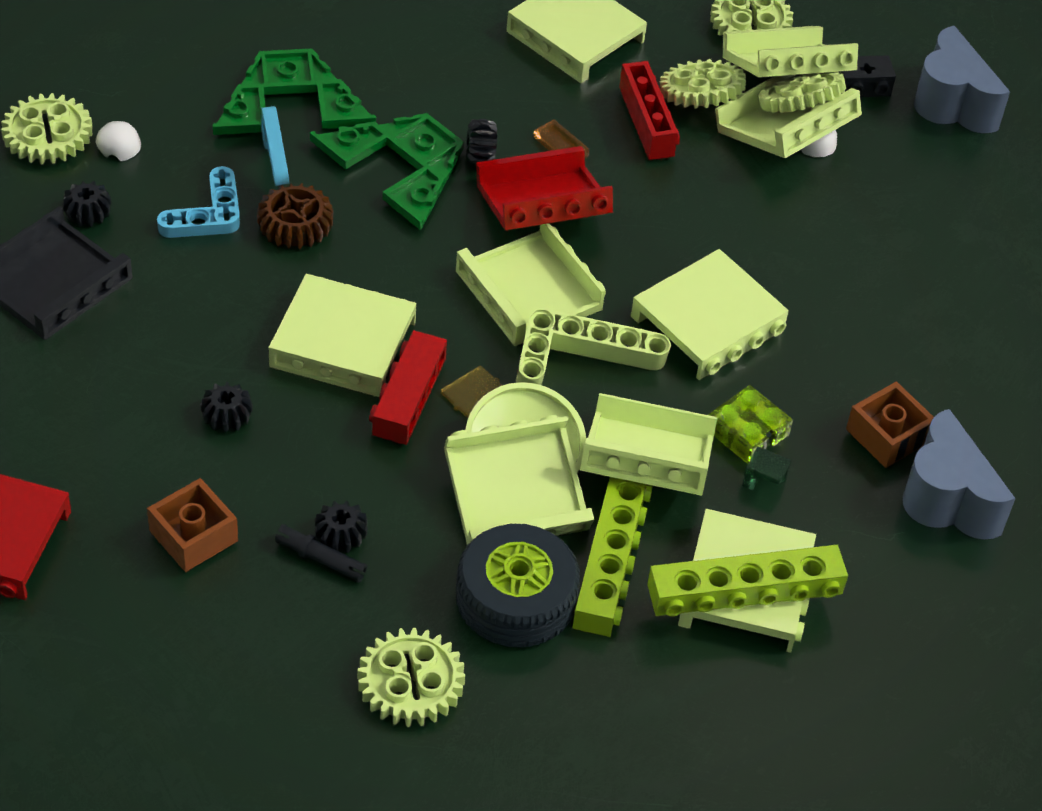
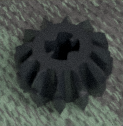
M472 119L469 123L465 148L468 163L476 165V162L495 160L498 135L494 121Z
M82 180L81 185L72 184L70 190H65L62 205L63 211L70 223L77 222L79 227L89 224L92 227L93 223L102 224L103 219L109 217L110 205L112 204L111 196H109V192H107L104 185L97 186L95 181L85 184Z
M228 381L222 387L214 384L213 390H205L204 398L200 403L205 424H211L214 431L223 428L225 433H227L229 428L239 431L241 424L248 425L249 416L253 412V404L251 403L248 390H242L240 384L231 387Z
M334 500L332 507L323 505L321 513L316 514L315 536L317 540H321L322 544L329 547L332 546L337 551L344 549L349 553L351 546L360 548L362 540L366 539L368 533L366 513H361L359 504L350 507L348 500L344 504H338Z

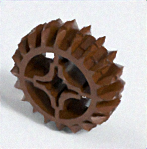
M290 182L288 187L279 185L277 190L270 189L268 195H263L261 203H259L257 208V223L262 235L268 238V242L275 241L277 247L283 244L287 245L288 250L292 246H298L300 250L302 245L312 247L314 242L321 243L322 238L327 237L330 229H332L333 208L329 197L324 196L322 190L315 191L313 185L308 188L304 187L302 183L299 186H293Z

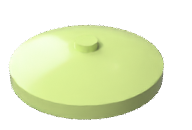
M526 382L500 386L483 396L469 415L465 427L468 433L480 431L482 428L490 425H497L498 428L510 426L512 423L520 420H527L530 423L540 421L541 418L549 415H557L558 418L567 416L568 423L565 428L577 473L581 466L586 440L583 422L571 403L548 387Z

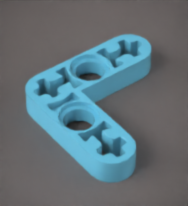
M276 106L261 108L263 143L265 149H268L275 186L290 184Z
M225 166L216 167L211 170L209 179L212 207L172 209L161 212L157 216L159 234L166 238L229 234L237 231L240 226V214L233 170ZM220 179H225L226 186H220ZM221 197H229L232 199L231 201L225 203L218 201V199ZM224 213H229L228 221L224 220ZM195 219H203L206 221L205 223L200 225L192 223V221Z

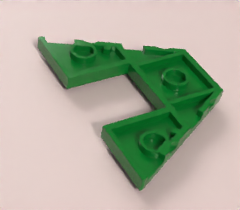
M313 49L259 51L254 59V64L250 65L246 71V77L242 84H238L231 95V101L224 106L223 114L218 122L213 124V135L262 132L261 108L266 107L264 95L317 92L322 129L342 126L353 127L361 123L376 121V116L371 115L361 105V100L351 94V89L341 79H337L331 73V68L319 59V55Z
M428 113L414 115L413 117L393 118V123L378 125L374 121L357 124L353 127H338L336 132L316 134L315 131L310 132V141L345 170L386 145L414 166L417 171L384 190L382 200L419 230L423 228L464 149V141Z

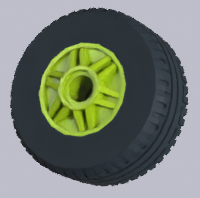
M510 523L482 532L466 546L458 563L456 601L462 618L479 636L499 645L530 647L553 639L568 626L577 605L580 569L578 562H576V557L573 555L574 553L564 541L553 533L529 524Z

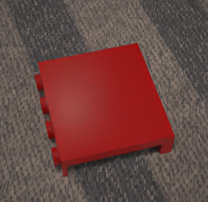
M582 146L476 162L477 188L504 230L613 213V187H600L585 167V150Z
M0 474V594L4 597L27 599L26 583L59 519L67 521L71 513L69 492Z

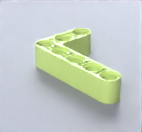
M539 308L531 312L529 316L516 383L526 382L542 385L550 349L656 371L664 367L671 343L668 337L661 333Z

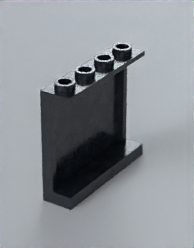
M61 206L45 214L40 220L0 245V306L44 340L133 278L131 258L124 253H121L116 258L108 254L64 221L63 208Z

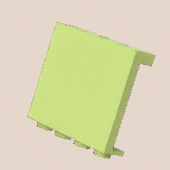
M526 0L508 11L506 32L579 83H583L588 80L590 66L633 38L641 44L644 43L647 22L615 0Z
M821 26L723 32L722 58L757 77L857 70L858 43L822 44L823 27Z
M795 75L774 76L746 91L743 95L737 96L736 100H730L728 104L724 103L715 108L718 133L777 156L787 158L862 115L860 91L851 88L842 93L841 96L834 97V100L827 101L825 104H816L813 108L806 107L804 110L780 113V111L775 113L771 111L765 112L760 105L758 96L760 91L765 90V87H770L772 83L790 79L791 76L795 77Z
M550 223L540 225V231L475 257L467 248L457 251V274L514 346L524 343L529 316L536 309H549L587 317L603 310L604 297L606 295L603 284L595 279L590 273L588 266L580 261L571 245L565 243L556 227L551 226Z
M718 249L636 295L633 298L631 317L637 323L648 318L698 365L696 378L701 380L709 374H715L727 363L737 361L742 354L749 350L757 349L769 338L779 336L786 328L789 310L723 251Z
M305 274L269 346V367L379 397L382 385L386 383V376L409 325H415L416 303L350 284Z
M599 393L591 430L584 444L580 471L702 496L718 417Z
M549 415L541 418L540 421L530 423L527 420H520L512 423L510 426L498 428L497 425H490L482 428L480 431L471 433L461 430L447 437L444 451L467 545L482 532L510 523L537 526L556 536L590 529L594 516L592 508L586 509L565 428L568 423L567 416L558 418L557 415Z
M705 509L693 561L814 547L816 534ZM810 598L803 601L775 602L770 605H747L738 609L722 608L709 612L681 613L678 626L690 629L693 618L789 640L786 652L791 653L794 641L801 642L805 623L799 622L800 615L806 616Z

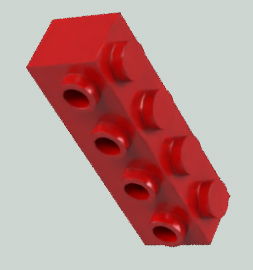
M648 61L622 64L619 88L648 159L675 157L676 145L680 144L679 131L674 124L671 112L668 110L664 96L660 91Z
M413 330L409 340L403 341L399 362H393L389 375L390 381L382 385L379 395L380 402L378 405L374 404L370 411L369 422L373 423V436L404 445L408 444L446 360L447 339Z

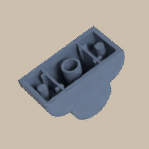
M950 26L939 33L934 51L925 58L914 99V107L918 114L928 121L938 124L959 122L963 127L973 132L992 133L999 130L1010 91L955 26Z
M947 409L938 413L931 421L924 445L916 453L902 499L906 512L912 519L928 527L942 528L954 524L961 532L973 538L993 539L1001 536L1015 497L951 410Z

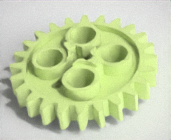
M714 0L711 6L710 22L713 23V29H718L719 36L723 35V32L791 28L793 12L790 11V5H784L785 0Z
M711 59L705 62L697 60V63L687 61V65L678 64V68L670 67V72H664V76L660 77V91L664 98H667V102L674 101V105L683 103L685 108L689 105H694V108L699 106L708 108L709 104L719 106V102L728 104L729 99L736 100L737 96L743 95L742 91L746 90V77L743 69H738L737 65L731 66V62L722 64V60H718L715 63Z
M839 72L800 74L796 77L791 76L790 79L772 83L770 87H765V90L760 91L758 96L761 108L765 112H793L804 110L806 107L813 108L816 104H825L827 101L834 100V97H839L841 93L845 92L846 84L843 74H839Z
M51 93L49 98H44L43 94H39V99L36 100L28 96L29 102L27 103L19 100V108L11 106V113H5V120L1 121L2 138L5 142V147H10L11 154L18 153L19 159L28 156L30 163L36 158L40 160V164H43L46 159H50L51 163L55 164L58 157L66 161L67 154L75 157L76 150L84 151V144H89V137L93 135L92 119L89 117V111L83 110V104L75 105L74 98L65 101V95L55 99L54 93ZM44 113L47 114L52 139L50 144L46 140L42 117Z
M400 628L398 637H394L390 632H386V642L376 638L375 648L367 646L366 657L360 658L357 679L358 690L362 691V701H370L371 712L381 709L380 719L382 720L388 715H392L394 725L399 722L400 718L405 719L407 727H410L412 719H417L420 726H424L425 717H429L434 723L437 722V712L447 716L449 706L456 707L458 697L463 695V685H465L464 662H459V651L451 652V642L441 645L442 636L440 634L433 640L430 639L429 630H426L422 636L417 635L416 628L412 629L410 635H406L404 630ZM404 654H408L410 658L412 678L416 681V694L419 700H415L413 697L411 676L407 672V660ZM432 686L435 687V689H428L426 687ZM395 692H402V693H404V694L397 695V694H394V693H395Z

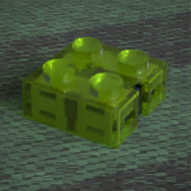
M748 385L709 413V416L718 417L714 436L748 465L766 452L768 445L771 444L774 447L789 436L793 423L791 417L751 385Z

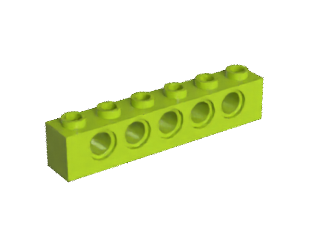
M614 477L609 478L575 609L573 629L610 637L613 625H620L623 607L618 606L619 599L626 600L629 581L624 579L626 574L632 575L636 557L631 556V550H638L642 532L636 530L638 525L644 526L647 508L642 506L644 501L650 502L652 485Z
M838 545L653 565L650 567L647 585L655 615L677 616L688 612H709L722 608L738 609L747 605H770L781 601H803L807 598L835 597L843 594L848 573Z

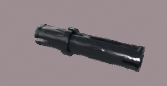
M286 524L281 525L278 531L288 535L289 539L276 534L275 542L298 552L299 557L303 559L309 557L355 580L357 583H360L364 578V575L354 571L353 568L366 573L368 568L366 563H362L316 541L317 538L311 534L306 536L288 527Z

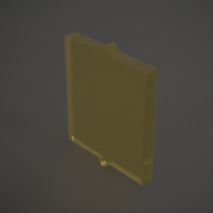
M480 365L441 389V394L454 405V410H459L469 418L472 409L483 396L503 385L499 382V378H494Z

